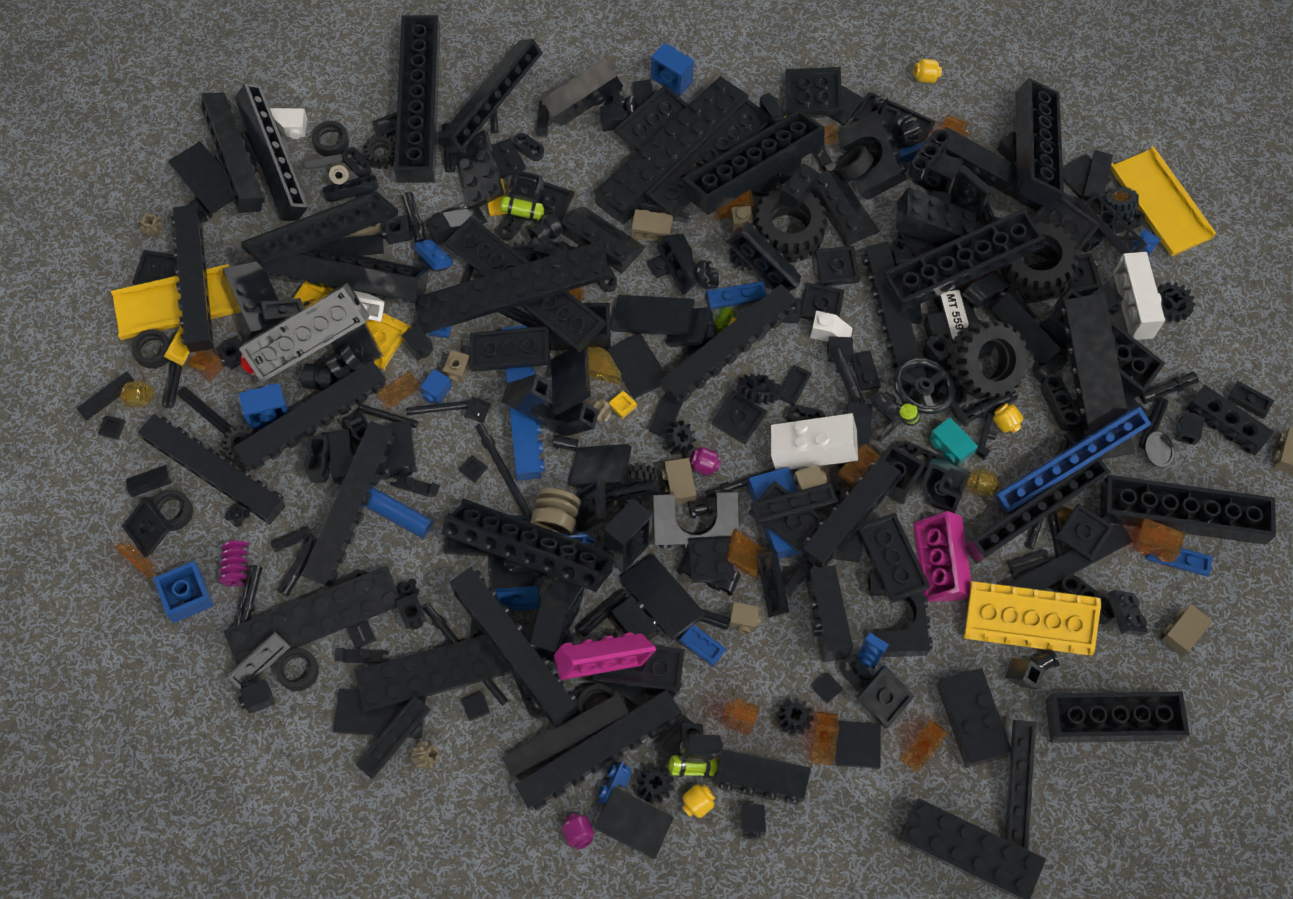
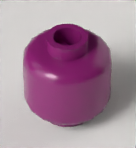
M706 447L694 449L689 460L692 470L705 476L712 475L714 471L717 472L721 465V460H718V453Z
M577 813L568 816L561 831L569 847L580 850L590 845L595 833L588 818L584 815L578 816Z

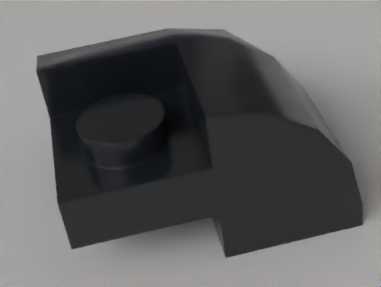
M939 458L932 459L923 478L921 487L929 503L955 513L971 472L951 465L952 461Z

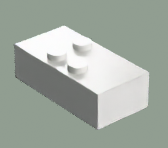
M1147 252L1123 254L1113 271L1118 293L1124 298L1121 306L1128 333L1136 340L1154 338L1165 322L1161 307V295L1157 292Z
M853 414L771 425V457L775 469L779 470L789 467V470L816 465L822 466L858 461L857 429Z

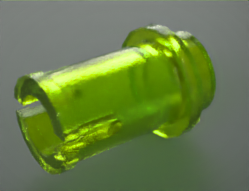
M724 307L718 319L714 320L717 327L716 331L721 332L728 327V323L734 315V311L731 308Z

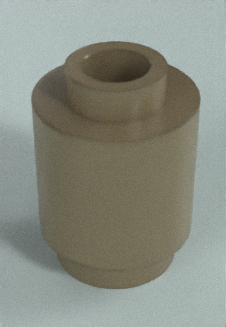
M341 162L332 164L329 170L331 181L335 184L345 183L349 176L348 167ZM341 172L343 176L338 177L335 173Z

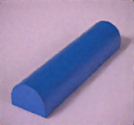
M374 487L370 493L372 494V499L368 506L365 505L369 510L422 539L425 538L435 523L434 520Z

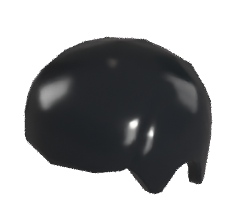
M701 260L696 264V283L702 289L718 288V270L710 267L709 264L712 262L708 260Z

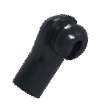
M631 95L624 99L628 116L635 111L637 104L636 98Z

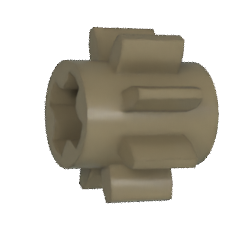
M155 213L144 214L142 220H139L140 230L142 234L147 233L149 238L152 235L159 236V232L165 229L162 224L164 221L161 216L156 217Z
M598 399L596 402L591 400L589 405L600 410L596 423L599 424L602 420L607 422L611 416V410H609L611 406L603 399Z
M427 741L419 742L418 747L413 748L412 761L417 765V768H424V770L432 769L433 764L438 763L439 750L434 746V743H427Z

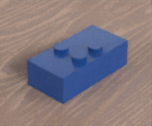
M789 467L749 478L747 487L753 503L759 500L773 481H776L790 493L797 492ZM762 525L770 550H777L778 559L802 553V548L797 552Z

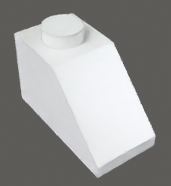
M270 108L277 128L286 137L292 139L306 137L307 116L305 109Z
M354 291L368 312V319L381 322L385 301L368 293Z
M816 311L810 338L828 342L829 337H851L852 327L837 315Z

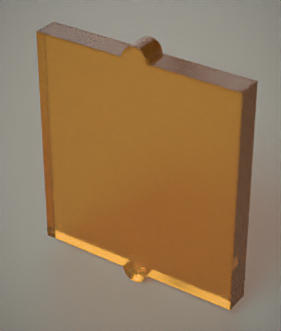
M735 530L733 531L731 543L728 544L730 548L727 561L755 578L759 567L756 555L761 554L763 548Z

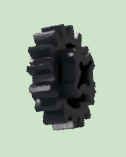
M1167 282L1165 286L1161 284L1157 289V292L1161 295V307L1164 318H1168L1169 323L1173 319L1177 323L1181 319L1185 321L1192 314L1193 308L1196 303L1192 302L1195 296L1189 295L1191 290H1184L1185 285L1179 287L1177 282L1173 285L1170 282Z
M752 373L750 376L744 375L743 378L740 377L736 389L739 395H743V399L748 398L749 402L757 404L763 402L765 405H768V402L773 404L775 401H778L781 392L780 384L775 383L774 379L769 380L768 376L760 374L755 376Z

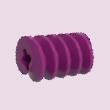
M232 540L222 544L221 549L223 552L221 553V558L223 560L220 561L222 568L219 570L221 576L218 579L220 584L227 587L245 585L240 580L247 578L246 575L241 574V572L247 571V567L241 564L248 563V559L242 557L249 554L247 550L243 549L249 547L248 542Z

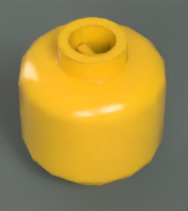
M920 59L914 65L913 76L920 83L934 84L937 78L941 77L942 67H939L937 60Z
M1004 403L994 410L993 421L1001 432L1007 433L1010 431L1013 434L1022 427L1020 424L1023 421V415L1014 404L1008 405Z
M696 784L683 795L684 805L682 808L688 816L694 815L697 818H702L714 808V799L716 797L705 784L703 786Z

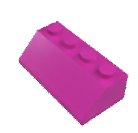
M947 511L913 523L918 561L931 587L930 590L924 592L928 602L959 601L969 598L971 574L968 554L964 548L966 540L962 516Z
M626 633L618 638L607 636L595 642L589 639L577 645L572 643L563 644L554 654V659L560 680L642 666L656 649L644 635Z

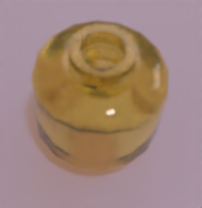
M131 381L123 386L120 396L128 407L135 408L147 406L153 399L154 393L152 387L147 382Z
M977 468L971 472L967 487H969L970 492L973 494L989 497L998 490L999 480H997V475L993 471Z

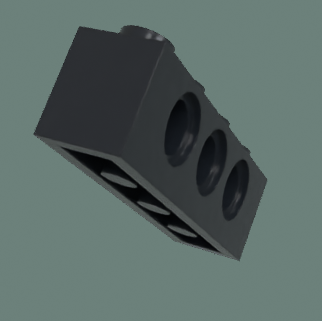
M1205 384L1186 408L1189 412L1205 417L1204 421L1209 428L1218 430L1224 434L1225 439L1237 443L1244 452L1254 456L1262 449L1274 432Z

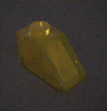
M589 347L590 377L621 385V373L609 352L600 347Z

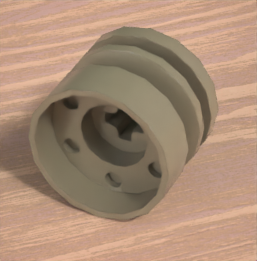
M556 488L540 489L535 502L537 509L533 511L530 523L549 529L550 526L557 527V533L572 536L575 527L574 517L578 515L580 499L564 490Z

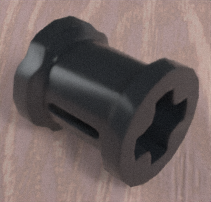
M708 496L704 500L688 501V508L692 519H696V516L713 514L711 501Z
M1052 649L1046 650L1045 654L1037 658L1035 656L1030 658L1031 661L1045 670L1051 667L1056 668L1060 664L1057 655Z

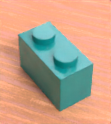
M951 417L934 429L929 437L931 445L937 450L940 449L945 454L944 457L952 461V464L957 467L971 457L978 448V445Z

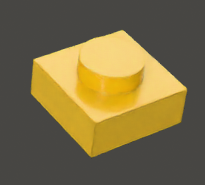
M624 391L609 402L611 409L621 419L637 408V403Z

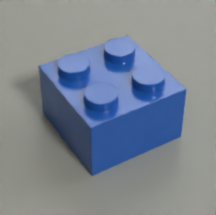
M664 42L651 56V79L662 86L666 85L680 97L693 83L694 60Z
M280 383L268 384L262 388L248 389L245 392L239 393L243 415L249 427H252L254 430L262 429L290 412L287 398Z
M195 561L153 578L166 615L173 623L215 606L202 571Z

